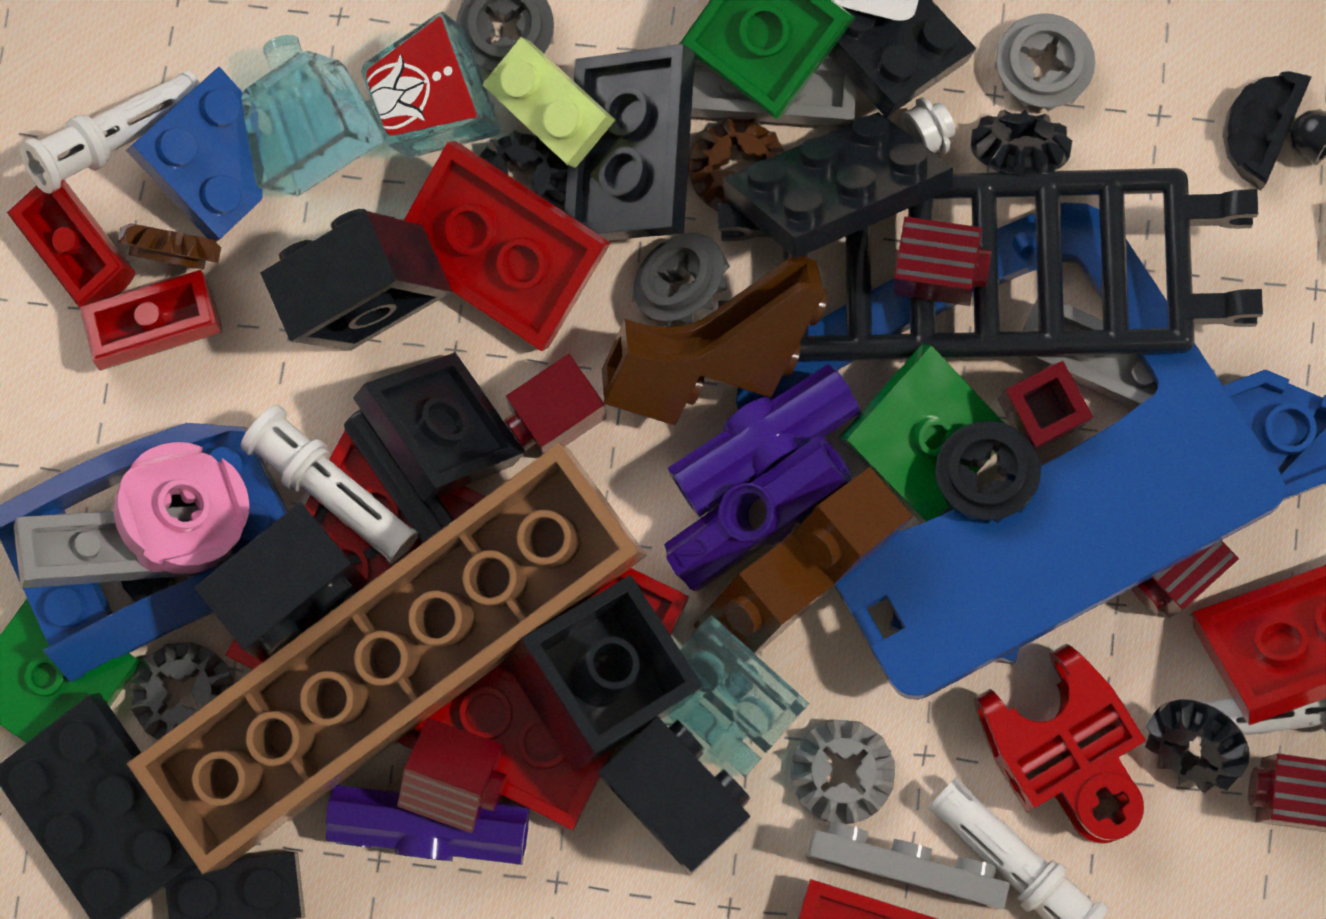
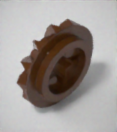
M727 118L721 124L711 129H705L691 151L689 173L694 190L706 205L717 212L718 203H729L724 196L723 178L735 172H724L721 166L727 165L730 162L732 145L736 144L737 151H741L744 160L754 159L755 162L766 160L785 152L777 138L776 132L768 131L760 126L754 118L748 121H733Z
M132 223L120 227L117 242L130 246L128 254L130 256L202 270L205 269L206 261L219 263L221 247L213 239Z

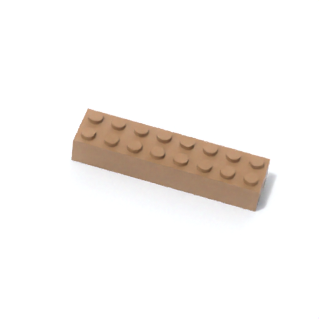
M558 443L128 762L127 765L201 873L206 874L226 868L503 663L521 638L585 602L646 557L647 554L571 450Z

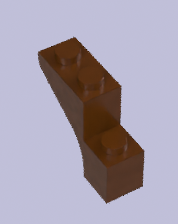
M804 256L797 259L794 257L788 258L708 316L694 323L674 327H659L624 319L602 367L604 404L676 426L686 403L693 405L698 400L705 377L772 397L782 375L788 377L794 371L800 355V340L808 325L815 326L819 322L826 306L827 290L822 286L817 260Z
M868 467L820 503L790 536L740 572L693 626L702 635L704 645L715 658L723 661L735 674L762 652L831 588L883 547L913 516L873 469Z

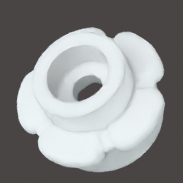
M926 98L916 99V105L901 114L902 130L933 153L940 152L942 155L946 154L950 150L949 138L955 135V125L950 113L939 102L932 105Z

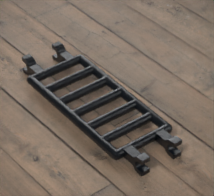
M1179 168L1048 171L1033 175H1014L1004 172L953 174V189L908 208V217L934 220L933 199L971 198L972 226L982 227L980 248L992 250L986 288L973 287L974 332L936 333L935 301L910 298V334H872L870 225L845 237L847 335L809 336L807 327L800 340L801 348L798 361L909 359L922 344L932 345L943 358L1176 354L1188 352L1194 346V325L1223 324L1233 327H1256L1258 324L1257 317H1262L1263 315L1262 289L1193 294L1190 226H1220L1232 229L1252 228L1253 218H1257L1259 214L1257 189H1243L1221 194L1189 195L1187 174ZM1163 193L1168 328L1129 329L1124 194ZM1099 195L1103 330H1064L1060 196ZM1035 197L1038 331L1000 332L997 198ZM718 203V229L721 231L722 241H742L754 237H769L732 204ZM783 248L784 262L793 256ZM718 301V308L727 301Z

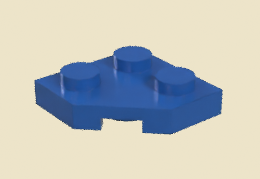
M220 66L125 150L208 239H213L215 242L220 240L263 199L262 113Z
M1265 369L1223 385V387L1281 473L1285 482V495L1282 501L1326 485V395L1320 397L1289 384L1290 379Z

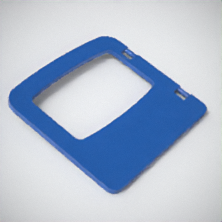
M1061 203L1062 260L1077 263L1083 269L1102 299L1099 209L1086 203ZM1035 213L997 228L999 285L1037 270ZM1126 239L1129 329L1168 328L1167 300ZM894 278L871 290L872 334H902L909 330L910 298L894 295ZM935 301V315L957 304ZM846 304L820 319L815 326H808L809 336L847 335ZM1195 343L1192 349L1185 353L1137 354L1157 386L1155 395L1117 422L1073 449L1042 465L1038 490L1022 513L1016 512L1011 516L1005 517L997 524L992 520L982 519L970 522L965 514L956 509L951 510L925 523L897 532L883 547L835 585L838 594L850 615L856 621L890 685L899 695L913 700L929 697L1263 519L1279 508L1285 495V482L1281 473ZM855 360L798 361L790 376L782 375L772 397L738 387L736 397L737 410L760 398L768 397L772 401L827 364H830L834 370L838 371ZM808 515L798 522L799 525L808 517ZM887 599L903 629L884 639L867 609Z

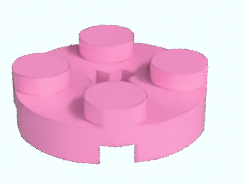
M172 442L155 446L142 453L123 476L114 501V520L124 544L136 555L139 564L146 570L152 572L167 571L174 574L197 573L222 562L235 548L249 515V498L241 476L225 459L222 458L221 462H219L211 455L202 453L204 447L192 443ZM180 494L184 503L195 502L198 510L191 514L189 522L179 521L177 517H171L168 514L166 508L171 504V495Z

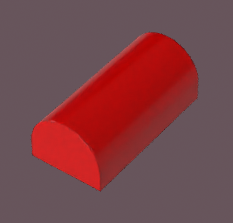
M65 179L61 181V187L51 194L43 192L36 185L7 212L79 308L119 295L134 279L135 270Z
M202 270L80 307L92 359L100 371L223 332L213 294Z

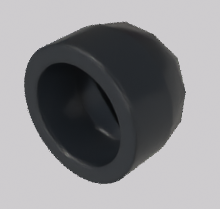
M1320 109L1306 111L1297 117L1291 132L1293 147L1301 156L1314 165H1318L1326 157V111Z

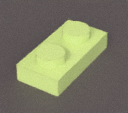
M520 37L482 84L567 165L575 168L615 121L610 114L532 42L523 37Z

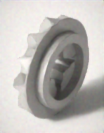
M1034 14L1017 21L1005 32L998 46L995 69L998 70L1002 80L1003 91L1010 92L1018 98L1023 107L1030 105L1044 107L1049 112L1057 106L1067 103L1073 104L1089 86L1095 70V54L1086 33L1071 20L1055 14ZM1051 43L1055 44L1053 65L1061 69V71L1049 70L1045 77L1040 78L1039 82L1035 81V73L1033 72L1036 63L1028 59V57L1039 58L1044 51H1048Z
M831 720L821 724L805 735L793 755L791 779L795 793L809 812L826 822L853 824L871 817L882 808L894 787L895 760L884 738L862 722ZM827 748L832 755L836 754L843 761L851 756L856 757L861 751L865 754V757L859 762L860 766L854 772L859 780L858 785L864 791L862 795L855 787L851 789L844 782L836 787L831 786L825 792L820 788L828 781L827 777L833 770L828 762L829 757L823 751Z

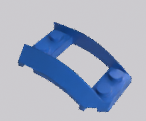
M184 423L96 456L0 505V540L20 582L14 534V523L17 517L66 514L65 509L119 484L123 476L142 453L155 446L172 442H186L204 447L202 453L211 455L219 462H221L222 458L225 459L241 476L248 493L249 515L246 525L242 530L240 540L232 550L233 555L286 514L288 510L263 459L258 454L247 455L240 447L248 428ZM218 567L167 587L114 613L99 583L23 588L49 644V647L43 651L70 682H75L85 677V673L115 657L121 658L166 634L212 614L213 611L194 587Z

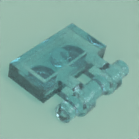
M711 615L697 628L680 650L704 687L682 707L669 714L668 717L673 722L679 720L681 723L684 722L710 746L707 753L719 764L722 765L727 761L743 777H746L762 760L744 742L746 737L767 753L810 703ZM702 699L708 700L732 723L727 727L701 703Z

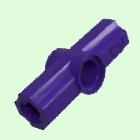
M827 364L772 401L768 397H764L743 406L726 421L722 433L667 469L691 509L694 510L698 517H701L718 506L724 494L731 487L740 483H751L816 436L824 437L860 414V407L839 372L834 370L830 364Z
M816 436L751 483H740L731 487L724 494L720 505L664 544L667 553L666 559L676 576L681 578L690 590L699 591L764 545H774L783 541L791 533L794 524L809 515L820 503L851 481L850 470L840 454L829 444L826 438ZM761 498L767 508L764 523L754 530L749 521V511L753 503Z
M340 785L332 789L325 821V841L365 848L394 849L395 855L453 862V857L523 865L529 830V808L498 804L494 813L483 809L473 833H469L397 807L400 794L398 792Z

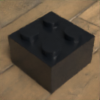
M355 209L340 215L332 221L330 225L331 231L314 241L304 240L288 246L279 253V262L260 272L290 342L349 351L452 293V289L422 225L370 212L366 209Z
M300 501L197 584L194 589L242 649L261 662H264L356 594L368 581Z
M631 575L521 638L504 660L575 772L639 734L657 716L663 719L676 711L704 687Z
M657 716L598 773L602 781L691 876L748 822L751 815L743 807L751 798L726 770L722 769L714 777L698 760L704 754L702 752L704 747L679 720H676L668 728Z

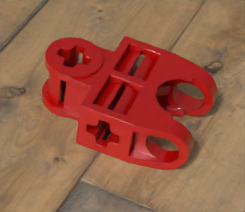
M1064 644L1049 653L1052 665L1061 682L1056 684L1061 701L1055 718L1044 722L1026 719L1014 707L1008 710L992 689H988L974 698L975 708L993 758L1027 813L1055 797L1073 828L1081 837L1093 843H1111L1133 833L1142 821L1144 815L1142 794L1119 757L1146 742V739L1113 687L1081 653L1072 646ZM1111 724L1114 728L1082 749L1079 748L1078 743ZM1058 755L1062 756L1063 760L1034 778L1027 779L1026 775ZM1096 792L1103 800L1111 797L1117 800L1119 808L1112 813L1116 824L1110 818L1098 821L1094 817L1092 809L1099 804Z

